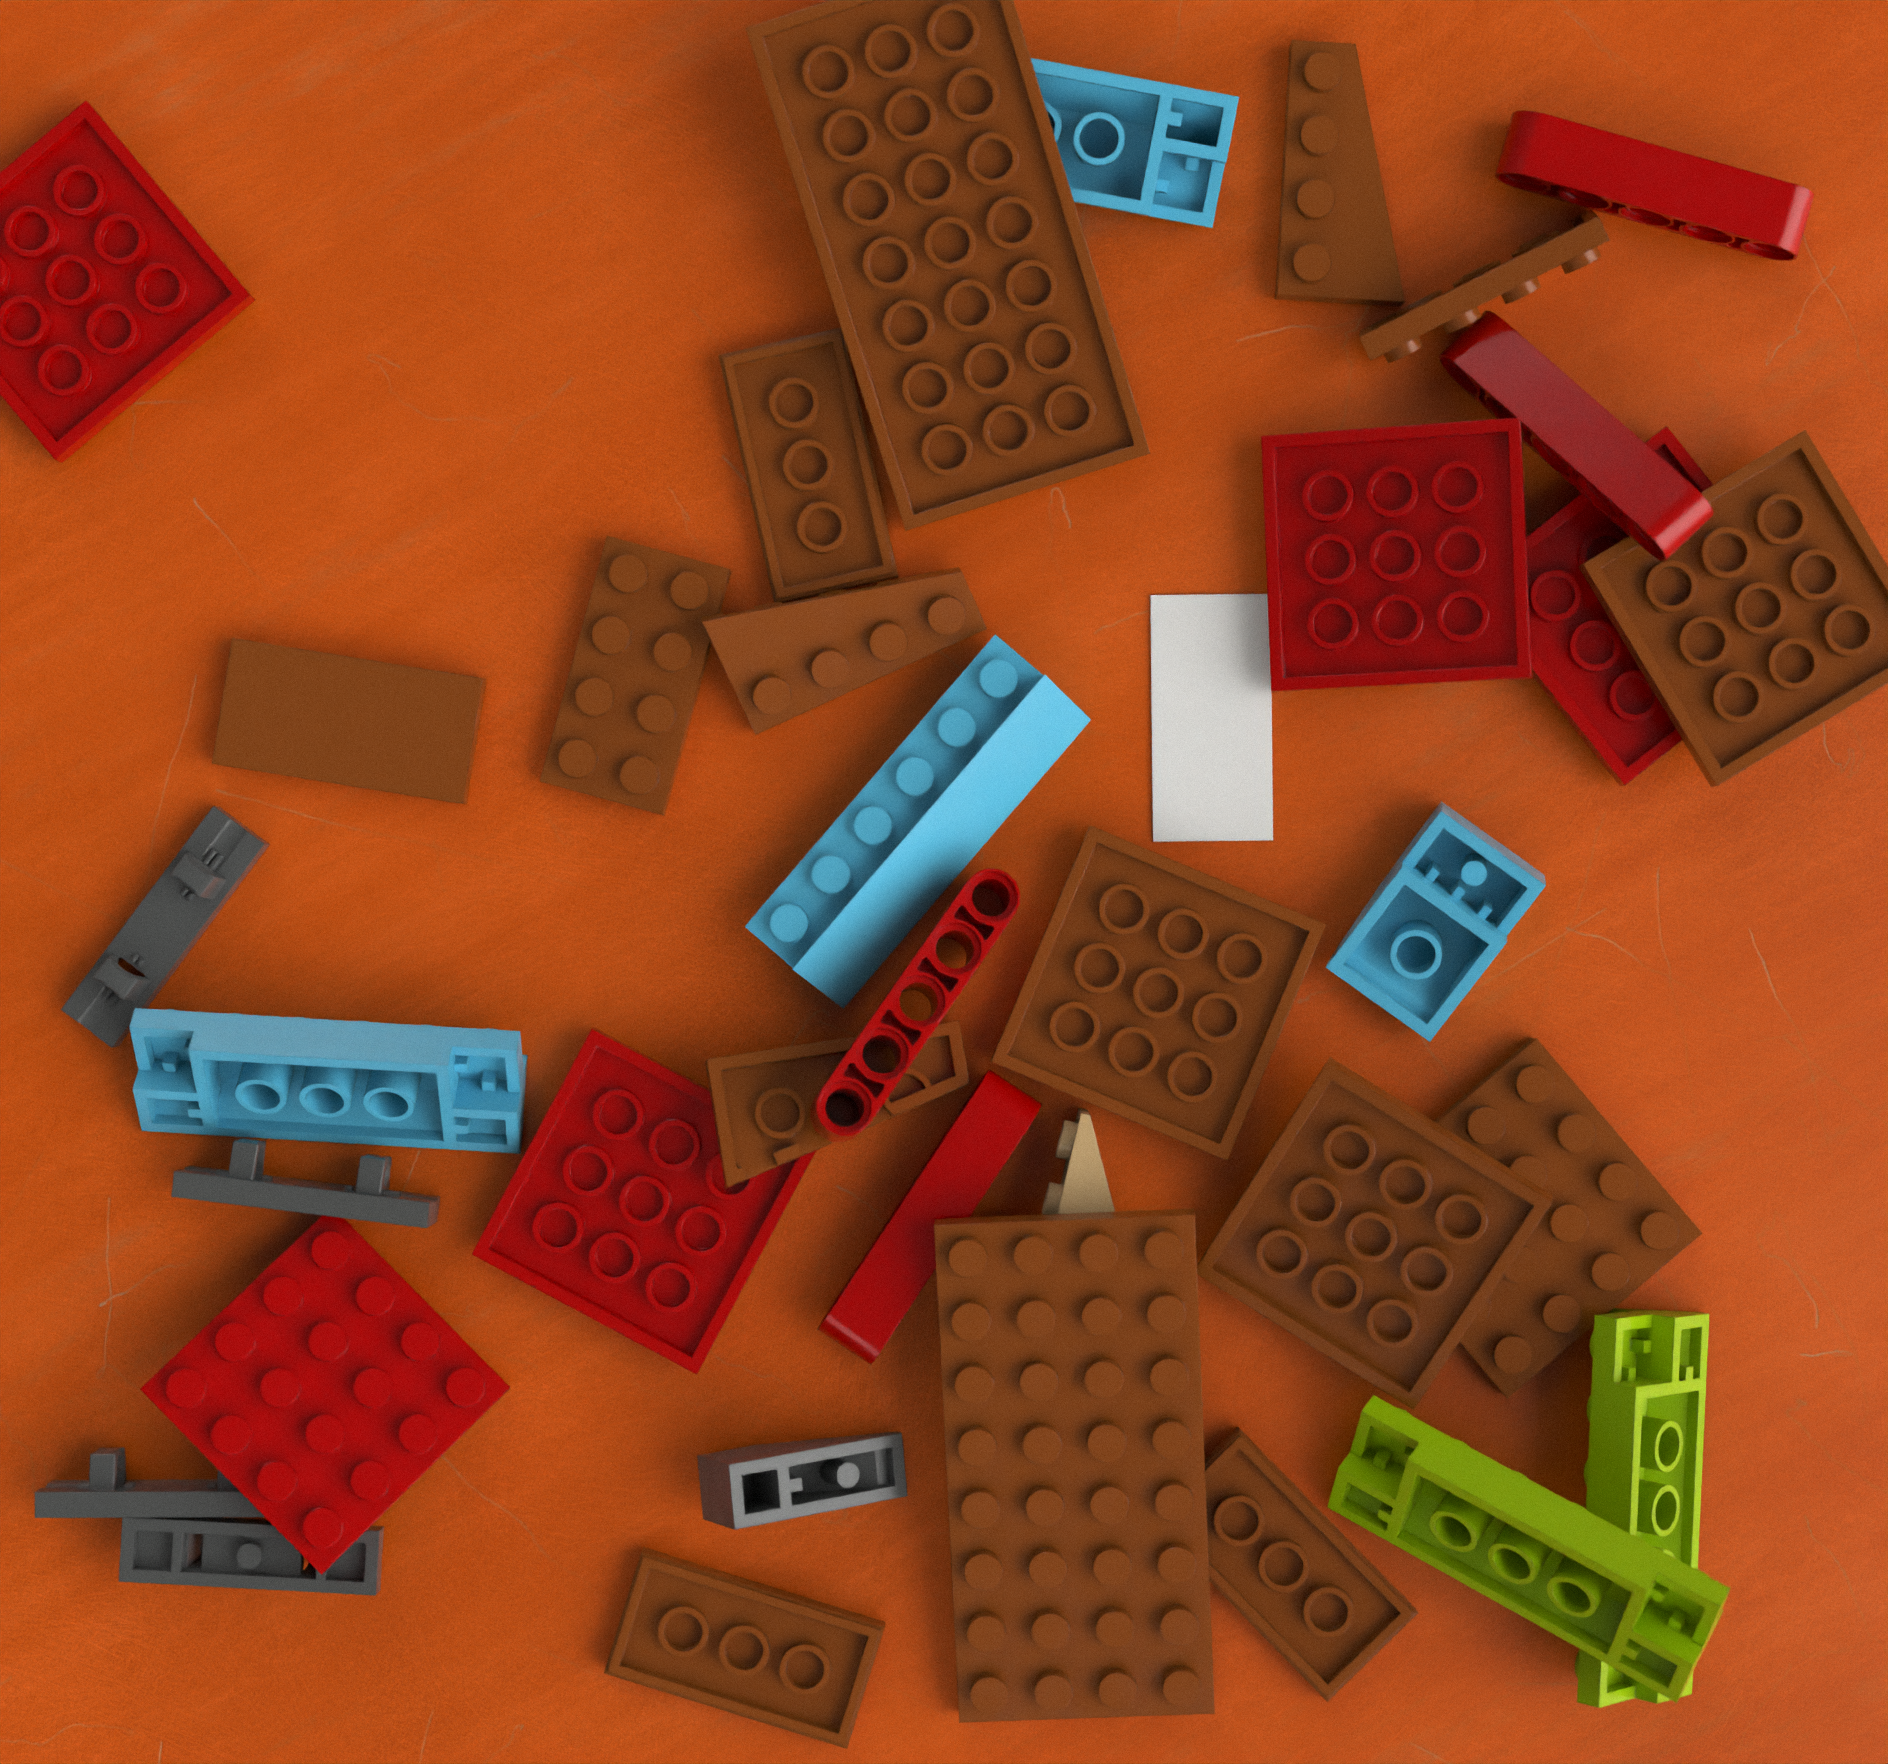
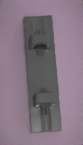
M213 806L61 1010L89 1029L111 1048L118 1047L130 1032L129 1025L134 1009L148 1008L270 844L221 807ZM123 958L143 973L145 977L136 976L125 971L119 966L118 962Z
M241 1138L233 1142L229 1170L190 1165L185 1167L184 1170L174 1171L171 1197L428 1228L438 1221L440 1196L389 1190L392 1157L373 1154L361 1156L356 1186L264 1175L266 1142Z
M124 1447L99 1448L91 1453L89 1480H53L45 1488H40L35 1492V1518L264 1517L219 1470L217 1479L127 1480Z
M226 1517L122 1518L119 1582L376 1596L381 1590L384 1526L372 1525L321 1575L310 1563L303 1570L304 1557L268 1520Z

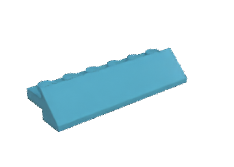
M1031 58L1074 203L1213 228L1239 97Z
M995 634L745 925V928L789 964L792 970L844 1009L1091 719L1045 674L1042 675Z
M134 1009L129 1025L138 1066L133 1094L142 1131L521 1154L528 1055H522L520 1031L493 1028L444 1027L427 1024L411 1025L304 1017L244 1015L239 1013L194 1012L175 1009Z

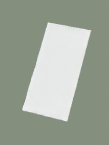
M1267 594L1150 595L1153 842L1273 840L1272 691Z

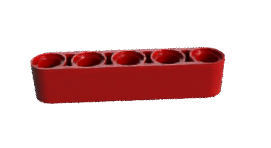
M1526 110L1512 113L1495 172V178L1498 181L1520 190L1778 261H1792L1797 258L1814 194L1810 190L1790 182L1552 115Z
M1485 311L1479 319L1475 320L1439 355L1440 362L1445 370L1466 392L1497 419L1521 417L1522 441L1653 557L1665 562L1713 516L1714 512L1709 502L1686 478L1495 313Z
M993 868L978 871L964 884L815 1096L810 1107V1120L815 1131L822 1138L831 1142L849 1141L859 1135L874 1119L1016 914L1020 905V890L1016 881L1008 873ZM978 888H988L994 891L1002 903L1001 914L997 916L981 914L973 904V891ZM942 939H953L959 942L966 952L965 966L961 968L945 966L937 956V942ZM907 990H916L923 993L931 1005L929 1018L923 1021L908 1018L900 1007L901 993ZM881 1042L887 1045L895 1057L893 1070L886 1074L870 1070L863 1059L865 1044ZM835 1094H844L850 1097L858 1108L856 1124L849 1127H840L834 1124L826 1113L828 1097Z
M987 1070L843 1287L817 1330L871 1365L875 1361L936 1269L935 1219L970 1218L1035 1119L1042 1103L992 1070Z

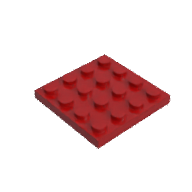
M87 100L0 172V395L56 461L63 463L255 301L250 292Z
M1521 417L1261 436L1272 692L1532 679Z
M1667 426L1644 442L1700 492L1713 485ZM1580 493L1526 536L1532 676L1618 785L1625 786L1680 743L1682 738L1578 568L1581 564L1629 536Z
M592 1028L475 1246L472 1255L697 1375L816 1151L725 1189L709 1088L608 1034Z
M322 1215L149 1379L140 1390L300 1554L323 1575L511 1387L344 1218Z

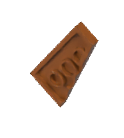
M1590 208L1571 219L1574 228L1560 234L1559 230L1549 234H1542L1519 246L1520 248L1511 254L1513 259L1503 264L1499 260L1485 264L1454 282V288L1442 294L1441 290L1435 291L1361 330L1359 338L1370 361L1384 354L1387 362L1391 363L1409 355L1423 346L1419 338L1420 335L1440 325L1443 326L1446 334L1454 332L1479 319L1482 315L1478 306L1500 295L1505 304H1508L1532 293L1541 287L1537 277L1561 265L1564 273L1568 274L1601 257L1597 246L1609 241L1599 216Z
M959 567L878 582L876 586L850 591L841 589L818 594L819 597L783 604L779 601L754 606L755 609L724 615L722 612L701 616L702 623L755 735L987 629Z
M959 1021L940 1023L874 1119L865 1129L970 1084ZM857 1036L706 1059V1072L725 1189L834 1143L822 1138L815 1131L810 1120V1107L815 1096ZM881 1042L865 1044L863 1059L866 1066L876 1073L886 1074L891 1072L895 1065V1057L892 1050ZM835 1094L828 1097L826 1101L828 1118L840 1127L855 1125L858 1119L856 1103L844 1094Z

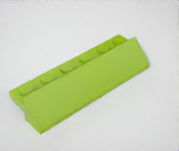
M1614 1308L1609 1314L1595 1315L1594 1330L1590 1338V1354L1593 1363L1591 1395L1587 1403V1418L1590 1422L1588 1459L1584 1467V1482L1587 1486L1586 1510L1627 1533L1642 1538L1651 1546L1686 1565L1698 1569L1709 1313ZM1579 1649L1575 1660V1673L1578 1678V1703L1601 1708L1634 1698L1656 1704L1670 1700ZM1693 1673L1680 1697L1692 1694Z
M1374 1395L1361 1411L1351 1450L1338 1468L1327 1508L1676 1703L1724 1611L1722 1608L1731 1588L1710 1578L1703 1571L1686 1565L1651 1546L1642 1538L1627 1533L1590 1513L1583 1506L1566 1500L1531 1481L1522 1473L1507 1468L1472 1449L1463 1441L1446 1435L1413 1417L1409 1412L1397 1408Z

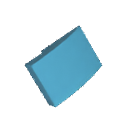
M1441 801L1363 908L1327 962L1326 968L1430 1042L1505 946L1507 935L1545 888V875Z

